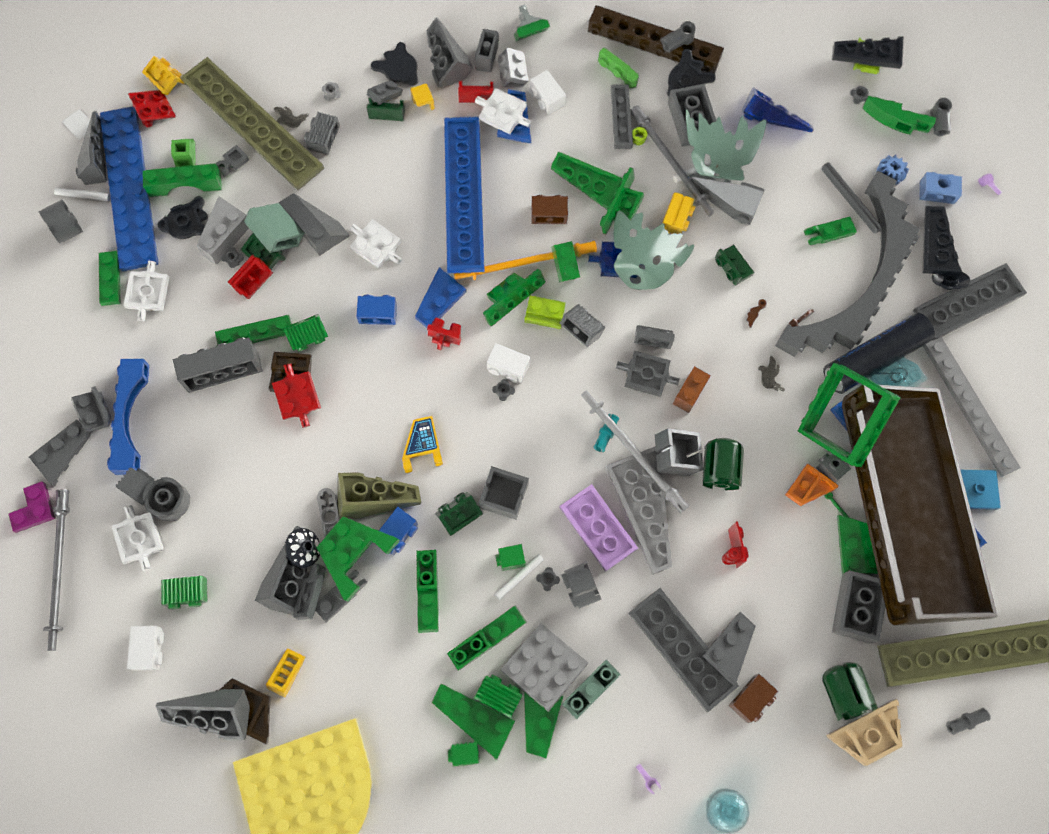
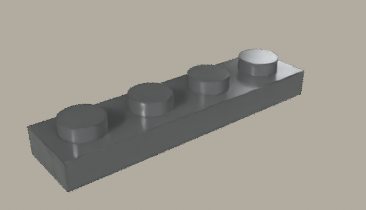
M611 85L614 149H632L629 86Z

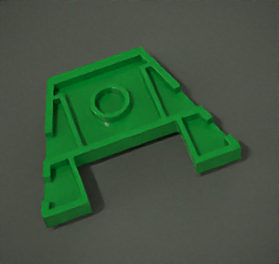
M342 517L317 546V549L343 599L349 602L360 589L346 575L350 568L372 542L389 555L400 540Z

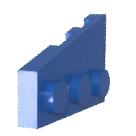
M439 267L415 318L427 328L428 324L431 325L435 318L441 319L466 293V288Z

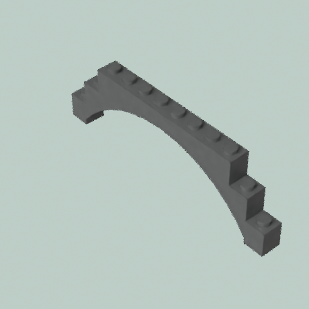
M877 171L864 192L869 196L878 222L882 225L880 230V258L876 273L866 292L846 310L826 320L803 326L792 327L787 325L775 345L777 348L795 357L798 352H803L806 345L823 353L827 348L831 349L835 341L850 350L855 344L859 345L864 338L861 335L864 330L867 331L872 323L870 320L871 316L875 317L880 309L878 306L879 302H883L888 295L886 289L888 287L891 288L896 280L894 277L895 273L899 274L904 266L902 263L903 259L906 260L912 251L909 249L910 246H914L919 239L917 234L920 228L904 220L908 213L905 210L909 204L892 196L896 190L894 188L896 180Z

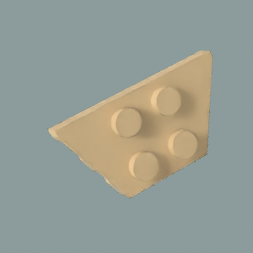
M894 699L877 710L865 714L826 736L862 765L868 766L903 747L902 736L900 735L901 723L900 719H898L897 710L899 702L897 699Z

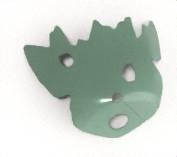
M686 110L688 141L694 147L691 157L697 173L714 178L743 181L745 177L741 167L753 161L765 133L766 120L761 121L751 130H748L747 120H744V117L741 116L736 134L732 135L731 131L725 133L720 117L717 118L716 122H712L709 125L707 120L699 113L697 131L694 119L690 118L689 112ZM738 140H743L741 150L735 148ZM706 154L710 156V166L705 165L704 159Z
M618 211L614 222L613 236L615 248L621 249L622 252L617 256L614 263L616 273L631 289H656L662 286L672 277L674 262L678 267H681L691 255L694 244L688 247L686 243L682 247L677 248L683 236L682 233L669 235L664 223L652 231L648 227L643 229V212L635 214L632 220H629L623 212ZM630 230H637V236L630 237ZM655 256H661L658 265L653 264L652 259ZM639 265H645V269L639 268ZM638 275L641 278V282L638 284L632 283L630 276Z

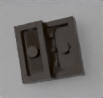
M274 352L271 363L272 373L269 391L274 392L272 383L287 377L284 365L292 364L294 374H301L307 371L311 374L312 355Z

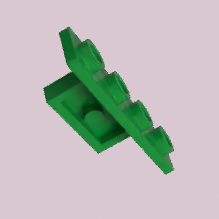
M631 167L627 173H624L620 187H617L613 201H610L608 204L606 215L601 218L600 226L603 234L608 233L618 211L623 212L629 220H632L644 198L643 192L630 189L635 179L634 169Z
M536 269L525 279L516 273H512L486 294L488 299L494 303L483 312L490 326L496 324L546 283L541 270Z

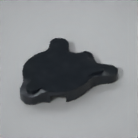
M399 42L394 50L384 52L386 60L371 62V69L383 73L388 80L395 83L403 82V84L415 86L418 83L417 61L407 52L404 42Z
M689 49L683 50L681 61L671 70L668 76V98L671 90L711 84L716 80L714 73L701 72L704 65L703 62L693 59Z
M197 196L187 204L172 207L167 217L165 215L158 222L159 230L177 239L201 236L206 226L202 222L208 219V214L202 209L205 203L204 199L201 196Z

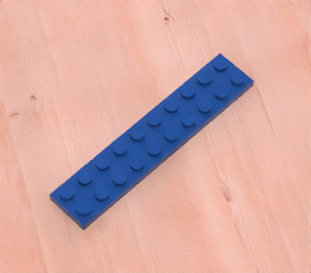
M134 106L100 112L119 268L122 272L147 267L148 261H154L156 265H159L150 198L143 187V170L146 169L138 114Z
M479 117L444 118L447 273L485 272Z

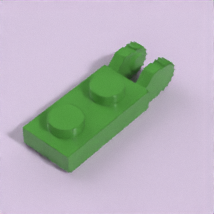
M605 47L599 51L598 57L600 65L613 72L617 78L624 80L625 85H628L630 89L635 88L639 79L636 71Z

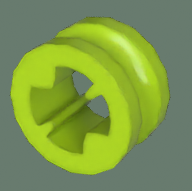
M636 127L632 131V142L635 145H643L646 142L647 131L642 127Z

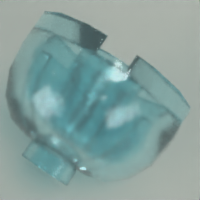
M728 788L718 789L706 801V817L711 826L716 830L727 834L735 833L744 828L748 822L750 813L748 803L736 790Z

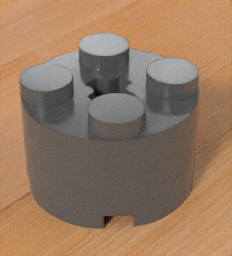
M63 199L39 211L43 221L60 244L83 232L77 223V219L72 212L70 213Z
M161 477V479L153 480L146 486L143 492V501L147 511L158 519L177 521L185 514L189 507L190 494L175 479Z
M587 562L564 570L565 573L561 574L567 589L571 588L572 592L568 594L574 608L578 606L580 609L602 600Z

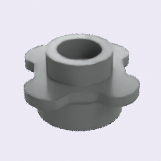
M863 86L850 91L855 104L865 102L869 94L868 89Z
M234 247L229 248L228 252L221 256V260L227 262L230 268H235L244 259L243 254L238 253Z
M503 379L497 386H493L492 391L499 396L500 401H506L509 395L515 393V388L511 387L508 380Z
M547 567L542 574L536 576L537 582L543 585L545 591H550L553 585L560 582L559 576H556L551 567Z

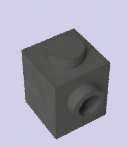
M828 453L818 460L820 464L816 467L819 472L833 482H836L851 470L845 461L834 454L829 455Z

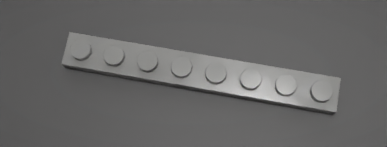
M940 337L923 346L999 475L1003 477L1020 469L1021 467L943 338Z

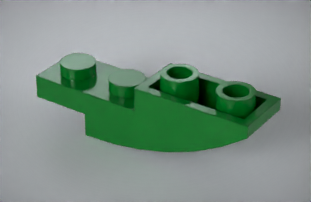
M868 96L862 107L866 113L878 122L908 135H911L913 130L929 133L936 121L935 117L902 110V103Z
M419 550L416 551L418 633L439 632L437 551Z
M515 605L453 648L447 655L459 671L508 638L512 633L525 625L527 621Z

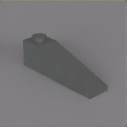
M295 526L293 530L299 529L301 527ZM285 544L262 581L255 601L271 610L293 615L303 580L308 578L309 572H307V568L297 567L288 560L285 553Z

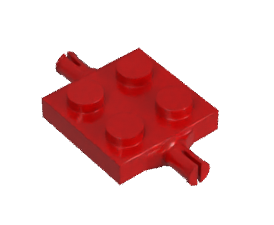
M292 364L284 365L287 377L272 383L282 418L287 420L299 417L302 428L309 427L307 415L321 408L311 374L308 371L294 374Z

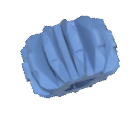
M888 155L880 161L877 171L896 180L895 185H897L906 178L909 170L907 168L908 162H903V157L898 159L896 155L893 157Z

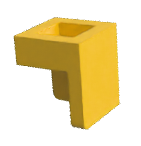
M427 83L410 88L412 101L417 107L429 104L431 111L435 110L434 99Z

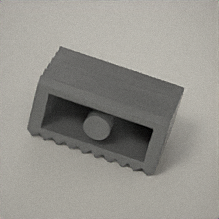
M482 29L474 57L476 70L492 72L499 46L498 31Z
M317 112L316 117L311 119V129L309 132H306L304 141L309 150L328 155L340 127L338 117Z
M577 304L565 313L560 322L565 329L587 348L600 338L605 329V326L594 316H591L580 304Z
M129 468V471H126L121 481H118V484H116V488L141 505H144L143 492L146 486L155 479L140 468L137 470Z

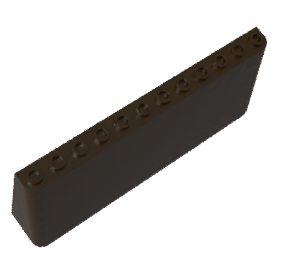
M864 385L847 394L842 401L851 451L882 398V395ZM879 385L901 398L863 466L855 467L889 622L894 626L984 620L998 617L940 389Z

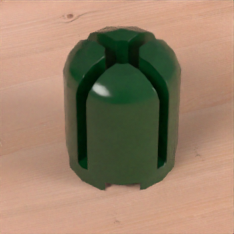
M716 438L708 441L704 452V487L713 489V486L725 488V491L739 490V486L742 487L744 448L741 443L729 438Z
M846 662L843 663V666L836 665L825 671L822 676V682L838 721L843 718L848 720L862 716L861 714L866 713L870 709L872 711L878 709L863 669L858 663Z

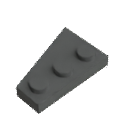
M76 419L31 454L29 458L48 482L55 487L59 476L63 471L67 470L69 462L74 455L79 453L91 434L89 432L84 433L80 421Z
M739 612L702 655L732 685L737 683L756 627L742 612Z

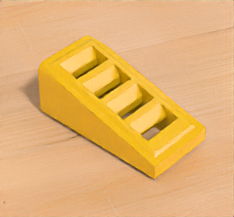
M287 648L266 683L267 689L282 697H286L305 660V656ZM288 657L297 661L296 665L287 661ZM284 665L293 669L292 672L284 669ZM280 673L287 676L288 679L286 680L280 677ZM276 681L283 684V687L276 685Z

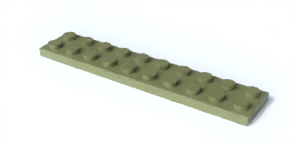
M208 57L181 77L183 82L297 190L324 169V165Z
M1049 620L879 645L877 648L887 687L1047 663L1049 662Z

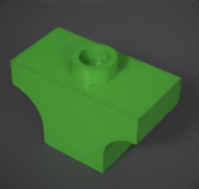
M194 139L171 140V156L175 167L196 165V143Z

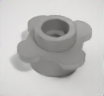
M328 82L322 86L325 100L341 96L337 83Z

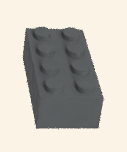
M239 338L232 343H221L214 348L200 349L196 353L182 354L178 358L173 359L177 380L188 393L263 372L258 351L250 338Z

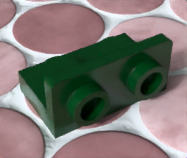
M252 233L240 249L248 258L252 255L260 258L271 270L279 260L284 261L286 259L282 255V250L270 253L254 233Z
M734 244L725 250L719 249L715 256L717 265L723 268L726 272V277L735 286L754 275L755 272Z
M468 492L459 493L454 497V501L441 505L435 513L450 536L483 515L476 501Z

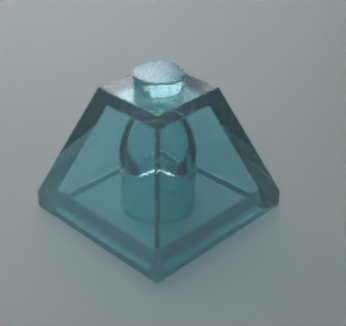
M906 358L900 359L870 377L878 385L919 387L928 379L916 363Z

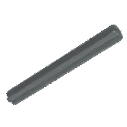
M827 162L824 164L821 170L874 234L878 233L882 229V225L831 163Z

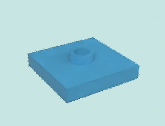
M961 470L970 509L998 510L1001 508L996 470Z

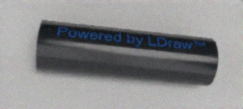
M919 312L913 313L823 367L824 377L826 378L827 371L830 370L833 363L844 365L868 379L935 338L934 327L924 314ZM844 374L835 392L843 394L860 383Z

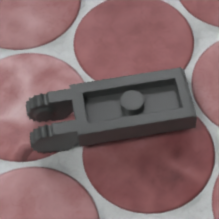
M354 570L348 577L354 580L359 575V572ZM362 579L357 583L360 589L356 593L368 583L366 579ZM335 586L317 602L315 611L325 622H328L349 602L343 599L337 586Z

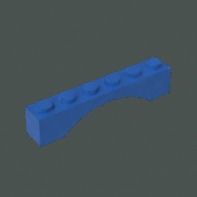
M120 359V365L117 367V375L119 376L118 383L115 385L117 397L113 404L115 416L111 422L113 435L109 441L111 454L107 460L109 471L115 475H124L126 471H129V468L134 470L140 468L141 455L131 440L129 418L136 397L148 384L150 365L145 359Z

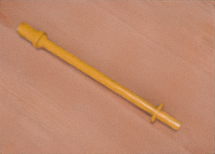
M595 241L582 244L574 243L573 245L575 256L577 257L597 252ZM548 252L485 266V272L454 273V278L457 280L472 276L473 280H476V275L554 259L553 253Z

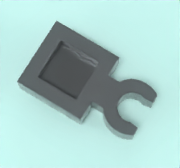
M236 145L223 155L225 160L218 161L216 165L218 169L225 167L221 170L223 176H226L231 168L236 171L249 161V158Z

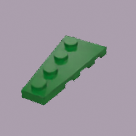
M440 684L432 704L497 760L515 720Z

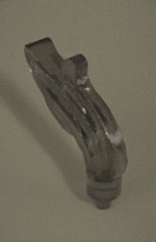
M282 107L273 108L281 116L277 119V122L279 124L283 123L290 128L299 127L306 120L305 118L309 116L308 113L301 114L298 117L294 116L288 107H284L285 110Z
M770 356L767 368L763 365L758 367L762 374L761 383L767 389L783 392L785 389L775 381V377L779 374L780 366L777 365V368H775L776 361L773 356Z

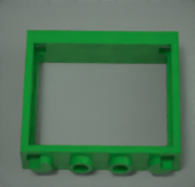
M833 363L830 370L827 371L824 382L819 386L816 397L809 404V410L801 420L802 423L797 431L851 466L862 467L901 397L844 365ZM844 374L882 395L851 453L814 431Z

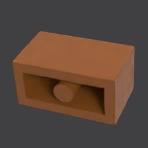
M694 366L677 394L673 405L690 413L711 375Z

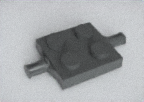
M634 350L629 364L617 362L616 369L627 371V379L624 386L626 388L661 397L663 388L667 383L678 386L680 378L669 375L671 360Z

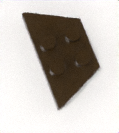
M234 678L230 679L219 690L234 689L245 691L249 703L246 735L264 744H268L271 697Z

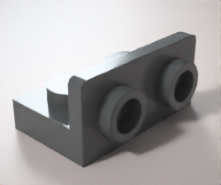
M637 325L634 343L671 349L675 334L671 330Z
M96 386L91 387V392L71 397L84 433L108 427L111 414L109 409L104 407L103 394L101 391L98 392Z

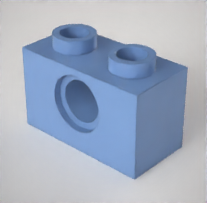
M926 172L920 180L919 200L955 204L962 196L961 176Z

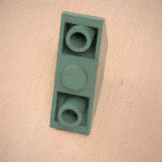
M606 659L562 705L577 720L621 674Z

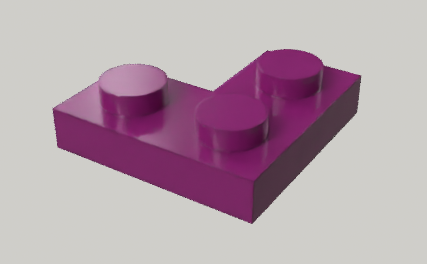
M41 481L23 488L28 506L8 513L13 532L18 533L55 519L45 482Z

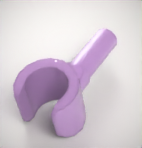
M986 174L978 179L981 186L988 184L997 195L1002 193L993 183L994 178L992 174Z
M640 764L636 766L644 777L646 788L650 793L654 794L651 790L652 784H657L661 789L659 782L655 778H651Z

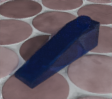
M754 87L742 108L743 116L750 121L753 119L758 122L766 120L767 124L811 133L814 130L811 124L794 113L788 114L789 111L784 106L774 105L772 98Z

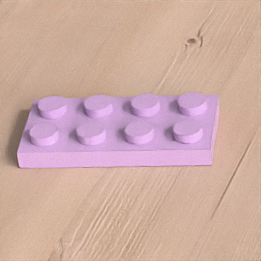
M592 484L560 505L559 508L605 572L638 549Z

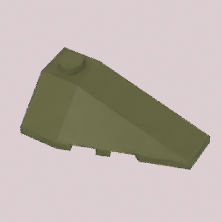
M359 472L338 473V510L340 519L342 517L348 519L362 518L394 511L397 507L402 509L421 504L419 487L416 485L398 481L392 483L382 480L381 477L370 478Z

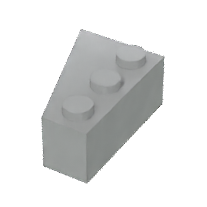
M220 196L217 198L197 244L201 254L216 265L221 261V256L226 254L229 248L233 247L249 229L244 222L247 215Z

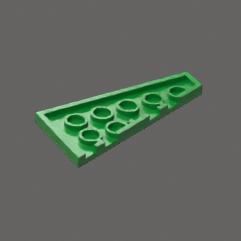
M837 515L842 574L848 571L861 574H878L868 524Z

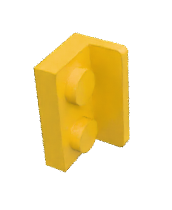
M153 56L142 73L163 94L169 95L177 82L184 84L181 79L182 74L175 68L172 69L170 67L171 63L165 58L159 59Z

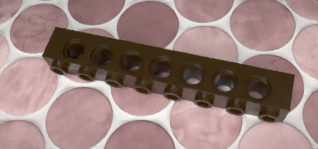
M598 5L595 6L589 19L588 32L640 49L641 51L655 54L659 57L670 59L674 62H680L683 50L689 49L693 59L703 62L704 65L701 70L708 73H716L724 51V47L694 38L691 44H683L671 52H666L661 43V38L672 33L673 30Z

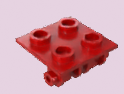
M160 90L128 93L142 124L147 128L153 125V120L176 117L165 94Z
M737 521L728 529L732 548L722 556V562L725 565L736 564V568H739L747 562L749 554L747 547L743 545L742 541L744 538L743 529L739 527Z

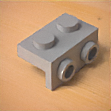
M506 48L498 57L502 86L506 87L510 82L526 85L528 83L524 52Z

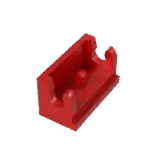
M459 81V103H475L477 96L488 100L494 92L493 81H490V86L462 85V81Z
M252 255L231 277L228 283L240 295L243 294L247 299H250L274 272L260 258Z

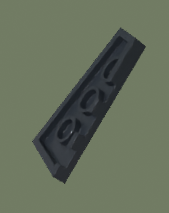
M904 36L897 37V39L887 37L875 41L873 39H865L862 42L857 40L835 41L832 48V60L900 69L903 65Z
M943 206L925 207L922 273L961 275L962 269L959 266L953 235L951 236L946 209Z

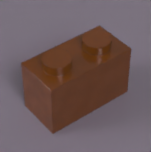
M532 196L531 224H567L568 196Z
M756 674L728 706L746 723H752L753 721L756 723L763 716L761 711L766 705L770 707L777 699L775 695L778 690L760 674Z

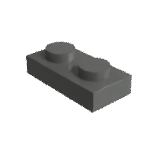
M389 80L369 88L366 95L380 105L401 96L403 89L397 86L395 82Z

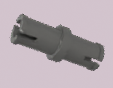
M981 708L972 713H964L955 720L948 721L946 727L952 735H955L966 729L972 730L976 725L990 721L991 717L987 709Z

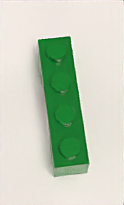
M216 163L143 170V187L149 197L168 196L170 190L181 186L195 187L203 192L222 190L221 173Z

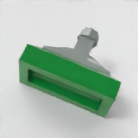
M526 5L519 7L521 23L517 26V30L514 33L516 41L547 31L550 28L548 20L531 16Z

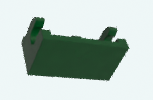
M368 97L369 104H367L366 108L369 119L404 121V100H400V104L382 103L379 105Z

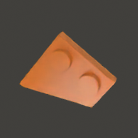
M806 464L785 496L799 506H803L837 489L839 485L810 464Z

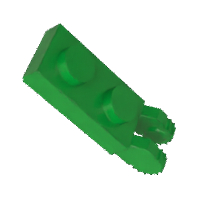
M850 216L804 230L805 235L818 234V236L808 240L809 245L824 244L853 236L857 232Z

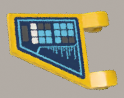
M428 416L413 420L402 457L405 473L413 471L410 458L432 453L435 466L443 465L433 417Z

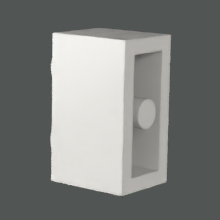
M548 70L530 79L529 92L532 97L537 99L540 108L545 110L548 115L566 106V94Z
M495 343L487 361V369L494 375L500 374L505 376L511 382L516 383L518 381L522 383L530 365L531 357Z
M131 626L127 669L159 670V665H161L163 659L162 652H160L161 644L164 642L162 628L157 626Z

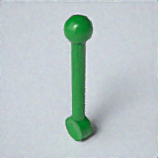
M832 492L824 495L843 516L850 518L835 501Z

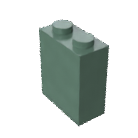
M279 203L250 208L244 221L270 253L299 246L304 232Z

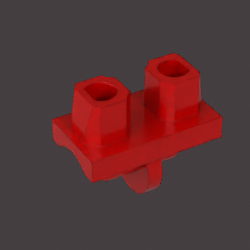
M435 318L431 325L428 324V336L433 337L432 343L437 344V350L441 351L443 346L450 348L451 343L460 345V324L451 323L449 330L443 328L445 321L439 318Z

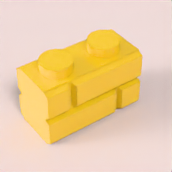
M677 192L673 193L662 222L668 233L679 234L682 231H687L690 221H687L688 216L692 217L695 206H692L693 198L683 196Z

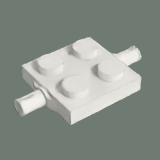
M495 88L488 100L479 96L475 100L476 104L484 107L479 115V120L508 134H511L514 127L519 123L526 127H529L531 120L522 117L527 103Z
M373 219L362 230L355 224L350 227V231L357 235L350 248L378 269L389 259L397 263V265L400 264L402 258L395 254L396 248L402 242L399 237Z
M148 261L146 271L130 272L124 307L126 309L139 310L138 321H145L146 311H163L169 276L154 272L156 265L154 261Z
M133 505L125 506L127 519L112 526L121 561L123 564L140 560L142 571L149 570L151 567L148 557L164 550L154 515L150 512L143 515H135Z

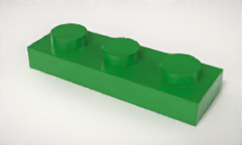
M117 251L99 253V303L101 306L121 304L120 268Z

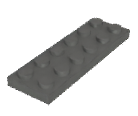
M1007 263L971 280L967 287L952 289L916 307L913 312L922 313L930 320L935 330V338L933 339L935 340L1024 296L1027 292Z
M661 588L628 613L706 712L712 710L739 687L737 683L732 685L702 656L707 651L708 646Z

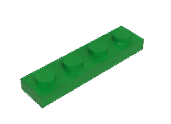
M288 314L215 331L217 345L232 343L239 338H250L252 343L286 336L283 328L292 324L291 318Z

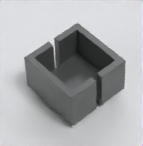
M667 428L655 434L656 452H659L656 455L657 472L690 476L703 470L702 453H697L687 458V455L701 450L700 432Z
M491 466L486 486H484L479 501V508L517 520L522 500L529 484V478Z

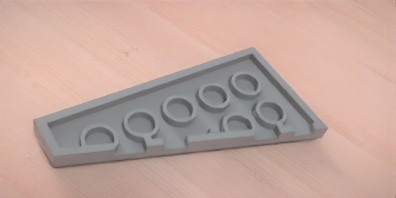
M656 447L642 451V455L657 471L656 455L659 452H656ZM633 455L606 465V470L652 574L654 575L671 568V551L663 489Z

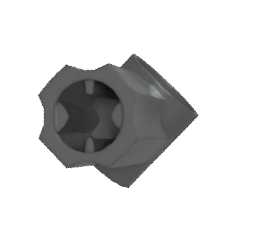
M690 21L683 22L679 29L661 38L664 50L671 52L683 44H691L694 40L695 24Z
M940 98L930 110L931 117L936 118L933 126L936 136H944L951 132L950 109L952 108V102L948 98Z

